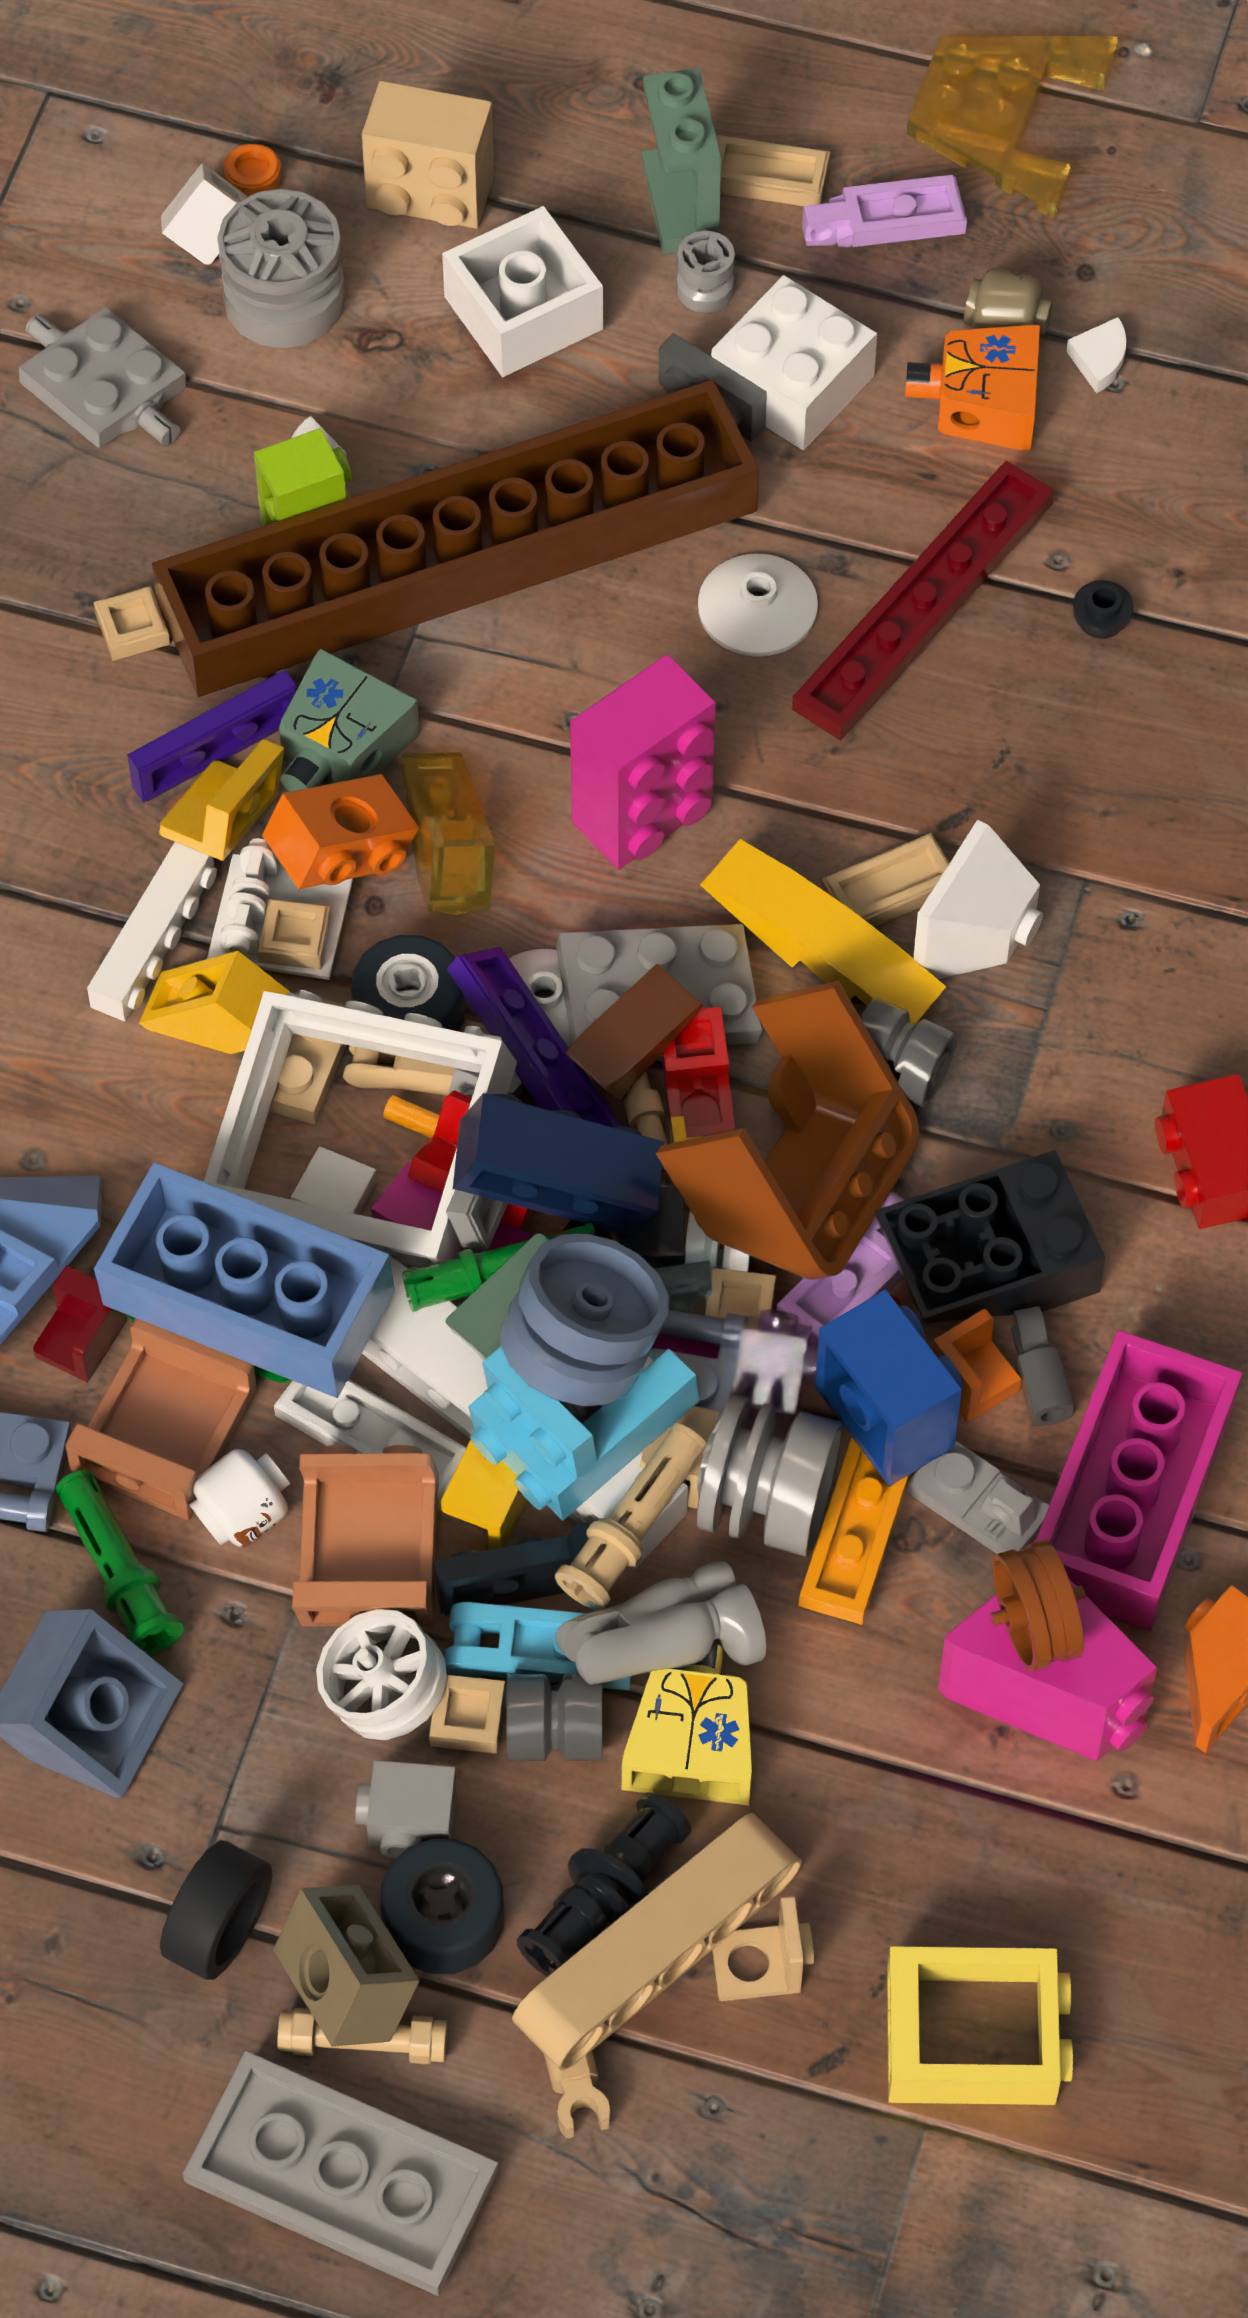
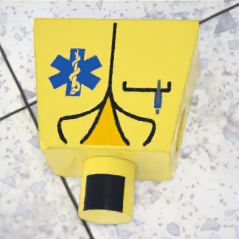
M713 1643L710 1652L702 1661L681 1667V1670L664 1669L650 1672L623 1754L622 1790L640 1793L653 1792L657 1795L749 1806L752 1764L747 1682L741 1677L721 1675L724 1650L720 1645Z

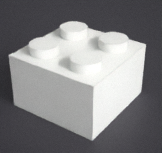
M544 206L442 253L444 297L502 377L603 330V285Z
M783 275L712 348L711 357L767 391L766 427L804 451L874 377L877 333Z

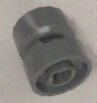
M876 997L867 1005L860 1018L908 1100L924 1108L934 1098L948 1071L957 1045L958 1034L926 1018L917 1024H913L910 1021V1014L907 1010Z
M507 1674V1761H545L552 1750H559L565 1761H602V1683L590 1685L580 1674H565L559 1685H552L545 1674Z

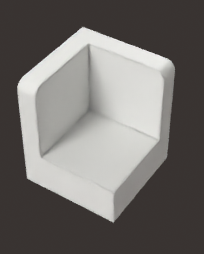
M201 163L161 215L162 233L202 263L209 265L219 254L217 236L222 219L236 203L248 196Z

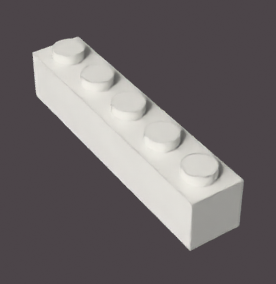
M174 842L88 985L87 990L91 1008L125 1022L132 1009L137 1010L141 1006L147 984L150 979L155 980L160 974L163 966V957L168 949L172 950L176 947L181 936V927L186 919H192L199 905V897L203 890L209 889L214 883L217 868L214 867L213 857Z

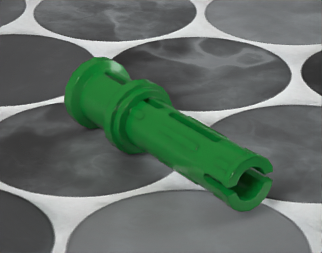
M85 1469L65 1476L56 1485L55 1492L65 1509H67L82 1542L105 1583L102 1599L109 1611L119 1615L129 1634L127 1639L147 1655L153 1656L167 1650L181 1638L185 1627L178 1615L169 1613L158 1592L161 1582L156 1572L148 1566L141 1565L140 1561L136 1558L114 1512L102 1494L103 1492L93 1471L89 1470L86 1472Z

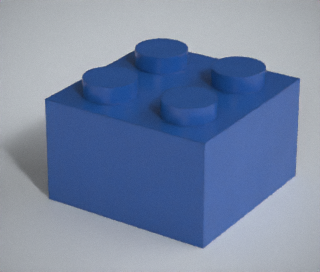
M885 1289L819 1328L815 1388L890 1487L954 1448L963 1382L954 1364L944 1355L937 1357L925 1342L924 1329L915 1313L906 1305L899 1308Z

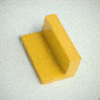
M262 739L238 768L220 761L211 762L160 822L159 834L162 837L224 861L278 796L285 747Z

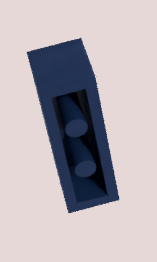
M483 1093L460 1119L452 1189L584 1224L591 1222L595 1227L634 1237L659 1210L662 1163L657 1157L656 1152L660 1146L664 1145V1141L642 1136L638 1130L631 1127H609L583 1120L580 1115L571 1111H550L524 1104L520 1099L512 1095Z

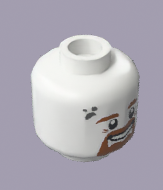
M234 1449L197 1477L193 1486V1493L196 1499L189 1506L220 1546L230 1541L238 1547H247L287 1515L288 1505L281 1491L289 1486L290 1482L267 1453L258 1460H255L247 1451Z

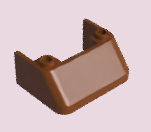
M839 981L758 999L752 1006L781 1055V1059L771 1075L768 1085V1098L772 1108L778 1113L786 1128L765 1161L744 1128L662 1145L656 1152L666 1172L694 1215L696 1223L711 1240L809 1280L836 1276L843 1271L874 1220L875 1210L880 1209L916 1150L919 1141V1124L916 1113Z

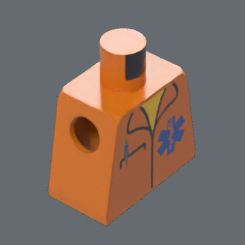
M1040 325L952 330L945 334L942 364L907 362L905 397L940 400L938 430L945 435L1021 451H1031L1035 419Z

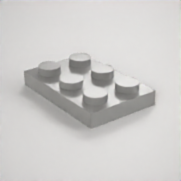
M743 924L559 933L556 947L571 1043L656 964L704 1005L702 1008L721 1007L726 1045L757 1044L759 1042L762 1028L761 1022L752 1008L756 1002V994Z

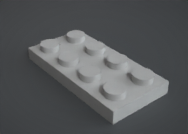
M245 2051L183 2172L184 2182L439 2297L499 2172L498 2162Z

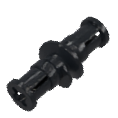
M646 1792L636 1803L638 1812L619 1833H614L601 1851L593 1848H581L573 1853L568 1862V1869L574 1885L567 1887L553 1902L554 1908L535 1929H525L517 1938V1946L521 1954L537 1971L546 1977L551 1975L579 1952L589 1939H594L607 1925L608 1921L614 1923L630 1910L625 1901L637 1904L649 1894L643 1882L655 1870V1863L673 1843L681 1844L691 1833V1827L687 1818L672 1802L653 1792Z

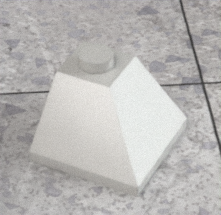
M979 820L976 821L918 912L913 959L937 979L1006 964L1019 943L1028 946L1032 942L1042 922L1043 912L1037 910L1040 884L988 824Z

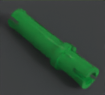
M589 1222L583 1226L544 1236L551 1240L560 1235L567 1234L593 1235L595 1234L593 1224ZM529 1240L473 1254L471 1249L458 1251L456 1259L410 1271H402L407 1298L410 1297L409 1306L411 1311L416 1312L421 1308L469 1297Z

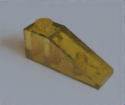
M462 752L401 753V770L407 811L419 826L412 840L417 879L428 912L440 911L445 914L459 915L469 910H490L495 843Z

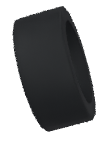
M219 1840L209 1847L190 1871L170 1908L160 1940L162 1956L205 1980H214L222 1974L239 1954L262 1912L273 1876L271 1864L228 1841Z

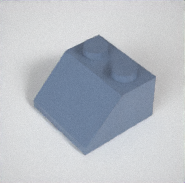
M45 1610L0 1692V1738L34 1763L114 1798H123L180 1692L183 1683L93 1610Z

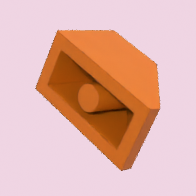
M1233 1585L1225 1591L1217 1602H1214L1209 1597L1201 1602L1188 1619L1184 1628L1189 1632L1184 1664L1195 1746L1205 1754L1248 1706V1597Z

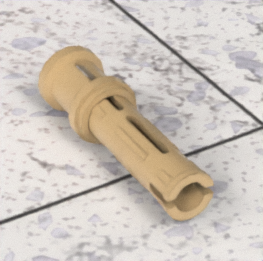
M676 1423L672 1425L667 1437L643 1470L637 1475L635 1481L610 1516L592 1522L586 1533L589 1539L570 1565H562L555 1573L558 1585L574 1600L597 1611L605 1609L609 1604L610 1596L608 1592L627 1566H636L641 1559L643 1546L640 1541L666 1505L671 1501L673 1495L698 1460L704 1455L707 1443L695 1431L682 1424Z

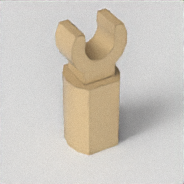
M589 2052L566 2070H560L544 2054L552 2088L556 2093L563 2094L559 2101L557 2117L560 2131L566 2139L574 2137V2125L571 2116L576 2109L581 2107H587L596 2112L601 2130L609 2129L611 2109L608 2099L602 2091L593 2087L599 2079L593 2052Z

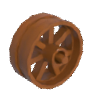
M1045 1539L1025 1545V1549L1017 1552L1015 1549L993 1555V1582L1000 1610L990 1613V1618L994 1626L1005 1624L1012 1645L1023 1666L1029 1672L1050 1667L1051 1662L1057 1660L1065 1662L1082 1657L1084 1652V1636L1076 1601L1084 1599L1085 1592L1082 1585L1072 1588L1063 1563L1051 1543Z

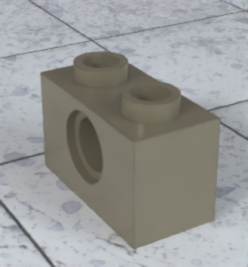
M360 1885L300 1889L273 1951L332 2047L390 2042L419 1983L418 1977Z

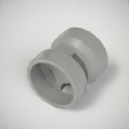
M705 230L686 236L679 244L677 251L678 274L676 291L678 299L685 307L696 312H715L725 307L732 299L734 292L733 270L735 266V251L733 244L727 237L718 232Z

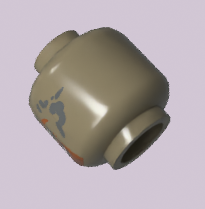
M991 268L984 274L982 280L976 278L972 280L965 308L964 324L972 325V329L1040 325V334L1045 335L1049 325L1053 300L1042 298L1043 286L1038 277L1000 268Z

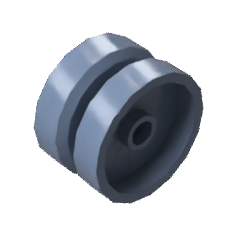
M590 1234L560 1235L542 1243L530 1259L521 1278L519 1291L512 1299L501 1323L500 1345L509 1365L529 1386L552 1399L579 1406L607 1405L626 1396L637 1381L649 1357V1350L658 1338L668 1317L669 1295L659 1274L639 1254L620 1243Z

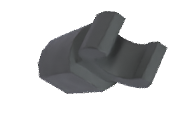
M1040 1307L1014 1311L1013 1315L1016 1325L1011 1326V1331L1019 1354L1016 1369L1022 1379L1021 1387L1032 1425L1046 1426L1063 1422L1072 1417L1074 1403L1058 1348L1049 1347Z

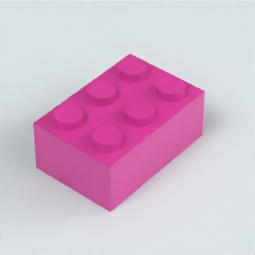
M668 654L570 721L572 823L618 870L635 858L644 859L658 849L666 836L683 824L690 826L698 822L713 804L716 702Z

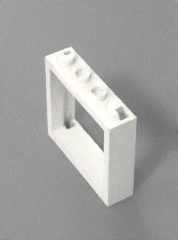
M300 990L299 995L289 992L288 995L264 991L203 1182L388 1253L408 1268L411 1266L422 1268L456 1259L461 1243L446 1214V1209L455 1191L452 1188L456 1152L431 1231L249 1191L244 1188L293 1034L477 1072L479 1077L469 1109L483 1093L491 1095L508 1094L517 1061L502 1041V1038L485 1034L477 1026H467L464 1032L445 1029L435 1019L415 1013L406 1014L404 1020L383 1016V1012L378 1008L358 1001H347L345 1007L324 1003L321 997L305 990Z

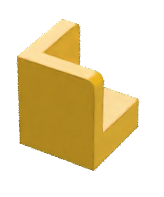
M470 1439L441 1499V1510L448 1515L487 1529L488 1550L506 1546L527 1499L515 1484L514 1480L518 1476L503 1461L497 1465L490 1463Z

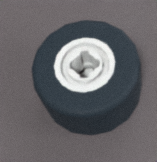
M397 935L377 942L362 954L352 974V1001L372 1005L381 1010L383 1016L404 1020L405 1015L408 1013L424 1015L440 1022L442 1028L459 1031L464 1022L465 996L447 970L456 957L442 943L422 935Z

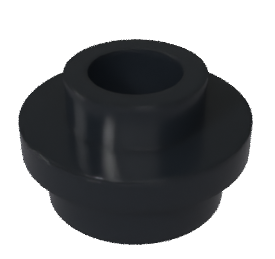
M1098 580L1087 583L1078 590L1074 597V618L1080 628L1091 637L1099 639L1111 638L1120 633L1131 621L1133 614L1132 597L1124 587L1115 582ZM1096 604H1106L1111 607L1100 608Z

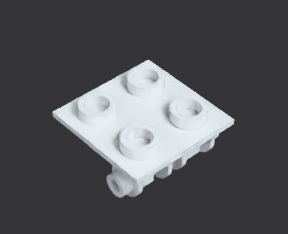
M252 839L249 842V846L242 848L240 855H232L207 959L239 951L262 970L330 980L353 878L337 885L323 884L298 889L280 861L277 860L276 855L265 839ZM268 898L330 905L331 920L321 970L259 963L258 949Z

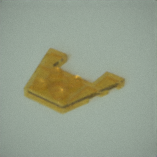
M941 35L908 117L907 135L965 169L972 164L994 177L996 187L1010 195H1013L1016 191L1036 202L1035 210L1055 218L1069 182L1071 165L1017 151L1045 77L1048 76L1103 91L1117 55L1119 38L1112 36Z

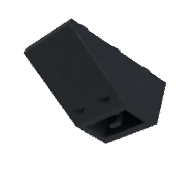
M1056 1150L875 1210V1216L923 1323L968 1319L983 1309H987L992 1317L1013 1315L1014 1311L1037 1306L1040 1307L1041 1312L1100 1293L1105 1256Z

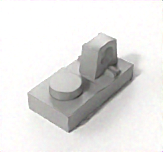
M956 1440L953 1449L918 1469L908 1481L907 1493L996 1554L1015 1549L1017 1552L1025 1549V1545L1033 1543L1039 1534L1049 1508L1047 1503L1002 1474L999 1469Z

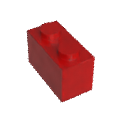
M1240 1074L1166 1090L1162 1116L1155 1118V1131L1163 1154L1172 1153L1178 1169L1174 1173V1184L1180 1205L1183 1209L1191 1207L1199 1229L1248 1218V1096Z

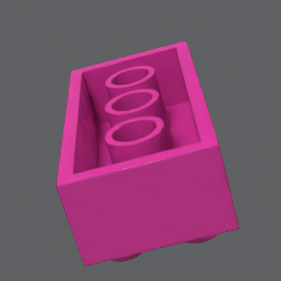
M1117 1330L1035 1542L1047 1539L1051 1543L1063 1563L1068 1578L1076 1586L1082 1585L1085 1595L1105 1615L1152 1631L1233 1413L1243 1372Z

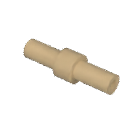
M645 1072L627 1092V1097L623 1101L628 1123L631 1128L638 1130L642 1136L664 1141V1145H667V1139L662 1126L666 1119L659 1092L651 1089L647 1072Z

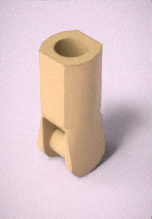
M349 1046V1050L354 1056L352 1064L345 1067L343 1078L347 1083L355 1087L403 1089L448 1095L455 1071L453 1067ZM378 1062L394 1064V1067L378 1066L377 1064Z

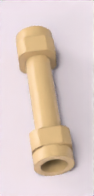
M308 2008L281 2009L278 2026V2051L292 2052V2055L312 2057L315 2047L409 2053L410 2063H445L448 2021L434 2020V2017L413 2015L411 2025L399 2024L390 2042L332 2047Z

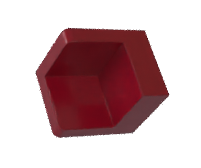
M66 1265L52 1285L57 1310L35 1342L33 1351L37 1359L88 1383L124 1327L127 1319L126 1314L103 1305L96 1279Z

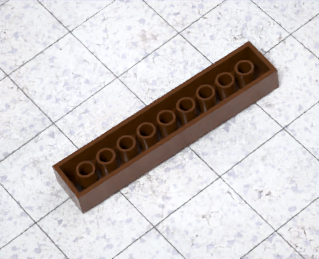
M712 379L153 562L152 569L156 599L197 696L201 697L312 660L320 649L333 653L757 512L759 468Z

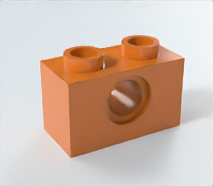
M379 774L283 793L262 836L297 888L304 889L323 884L337 885L347 879L371 874L385 875L398 869L406 858V852L419 826L384 776Z

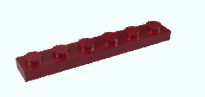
M1005 461L793 695L792 710L841 741L1053 504L1054 489L1010 462Z

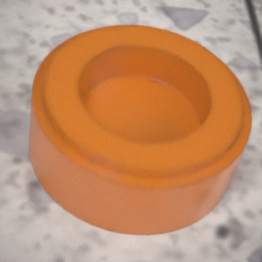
M245 144L232 150L225 158L223 165L224 179L248 197L257 192L279 189L282 181L280 159L269 147L261 144Z

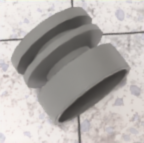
M286 189L257 192L236 203L222 219L217 236L220 254L219 261L222 271L223 299L228 320L242 336L259 345L276 348L307 345L327 334L340 319L345 302L344 276L341 267V237L336 217L323 202L304 192Z
M732 1394L719 1422L710 1433L702 1458L697 1482L699 1496L698 1529L715 1533L721 1523L726 1507L730 1506L732 1510L729 1522V1536L740 1540L749 1527L754 1513L765 1516L763 1535L766 1547L808 1557L816 1540L832 1486L842 1438V1423L799 1412L784 1439L775 1436L776 1408L774 1405L764 1402L759 1410L753 1429L750 1430L747 1429L750 1412L749 1398Z

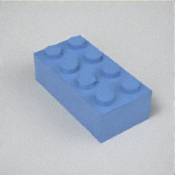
M153 1162L94 1267L104 1306L335 1398L340 1396L395 1292L390 1254Z

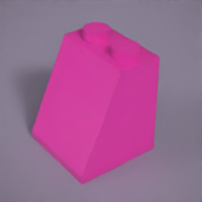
M1069 1579L1072 1588H1073V1587H1077V1586ZM995 1594L945 1635L938 1690L948 1700L1097 1762L1114 1747L1119 1752L1125 1751L1147 1729L1146 1716L1148 1708L1154 1700L1151 1694L1157 1667L1085 1595L1084 1599L1076 1601L1083 1628V1656L1065 1662L1057 1660L1051 1662L1050 1667L1029 1672L1021 1663L1005 1624L996 1626L992 1624L990 1613L1000 1610Z

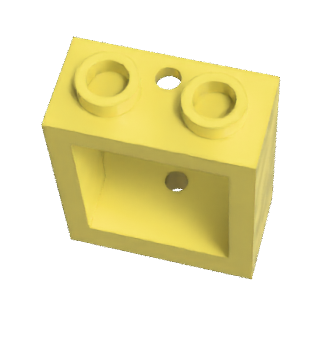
M890 1947L887 1967L888 2103L1056 2105L1061 2081H1072L1073 2073L1072 2040L1059 2039V2015H1070L1071 1980L1070 1973H1058L1057 1949ZM918 1981L1037 1982L1039 2065L920 2064Z

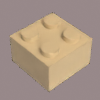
M379 81L362 131L366 207L380 210L389 215H406L437 221L447 226L459 225L478 229L494 179L492 102Z

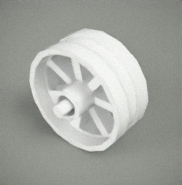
M375 1609L356 1615L340 1626L323 1647L316 1669L318 1691L328 1708L335 1715L339 1716L342 1722L351 1730L364 1738L389 1740L406 1735L424 1723L440 1703L447 1682L445 1658L436 1643L429 1635L424 1633L422 1628L413 1619L395 1610ZM409 1638H416L419 1641L420 1651L401 1657ZM389 1639L384 1651L375 1646L377 1642ZM417 1671L415 1679L410 1684L406 1674ZM346 1680L361 1681L344 1696L343 1689ZM372 1696V1712H355Z

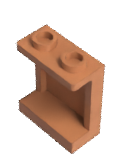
M135 1318L130 1327L132 1345L88 1427L77 1423L65 1444L71 1473L85 1469L86 1472L91 1470L99 1485L189 1521L194 1513L189 1504L196 1499L193 1493V1486L197 1477L223 1457L257 1392L254 1365Z
M330 1445L319 1448L317 1454H301L299 1469L304 1479L300 1579L299 1582H293L292 1608L301 1627L342 1626L354 1616L375 1609L399 1611L413 1619L419 1626H434V1560H436L439 1473L432 1455L422 1453L420 1448L409 1445H392L385 1447L383 1453L357 1454V1451L351 1447Z

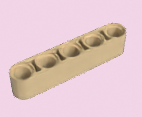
M754 1813L745 1815L537 1985L516 2008L512 2021L560 2070L572 2067L782 1892L799 1872L802 1860Z

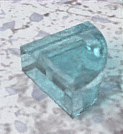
M709 1260L654 1269L659 1274L669 1295L668 1309L689 1313L694 1309L693 1301L702 1296L707 1298L712 1293V1266Z

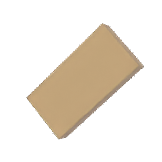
M717 135L721 155L720 194L798 206L821 204L830 164V151Z
M929 833L821 880V889L846 905L873 927H876L921 908L948 867L949 861L932 833Z

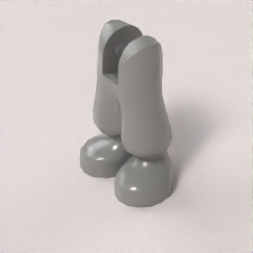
M715 1561L702 1565L690 1577L682 1579L670 1577L664 1579L619 1605L571 1619L563 1623L555 1635L560 1650L571 1661L576 1663L578 1673L590 1685L610 1682L647 1672L695 1664L702 1661L710 1652L713 1640L720 1639L726 1654L736 1664L741 1666L763 1661L767 1646L763 1622L753 1595L746 1585H736L734 1573L730 1565L724 1561Z

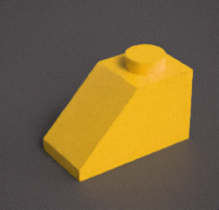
M235 951L162 971L139 1024L149 1031L224 1053L234 1054L246 1049L264 991L288 995V992H291L242 953Z

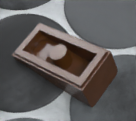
M656 964L585 1029L564 1053L620 1101L704 1005Z

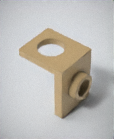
M795 1896L781 1897L778 1926L735 1930L712 1950L719 2001L801 1993L803 1965L814 1964V1951L810 1923L798 1924ZM743 1946H753L762 1950L769 1961V1968L765 1975L758 1980L749 1982L736 1978L728 1965L729 1958L736 1949Z

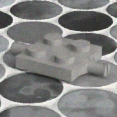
M105 307L76 328L68 331H61L42 313L36 314V319L32 317L28 321L25 329L26 333L46 348L19 366V383L97 448L100 449L120 434L136 430L137 428L145 429L164 447L169 446V440L173 443L177 439L180 427L159 411L165 402L186 388V373Z

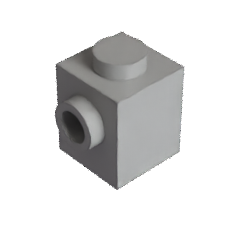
M374 1760L371 1784L359 1783L355 1817L357 1825L367 1826L369 1849L380 1850L384 1856L396 1859L408 1847L429 1839H452L457 1797L455 1767Z

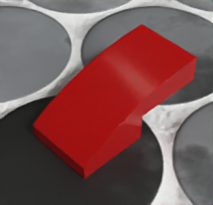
M721 1007L702 1008L662 1053L669 1125L671 1117L684 1116L687 1138L709 1136L736 1130L728 1076L729 1060Z

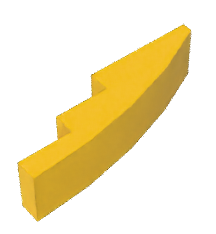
M739 839L700 884L701 887L789 966L793 968L801 961L826 984L839 981L849 999L856 996L865 1005H868L872 999L878 997L907 1010L910 1014L911 1023L916 1024L946 988L942 982L896 943L846 905L791 868L742 839Z

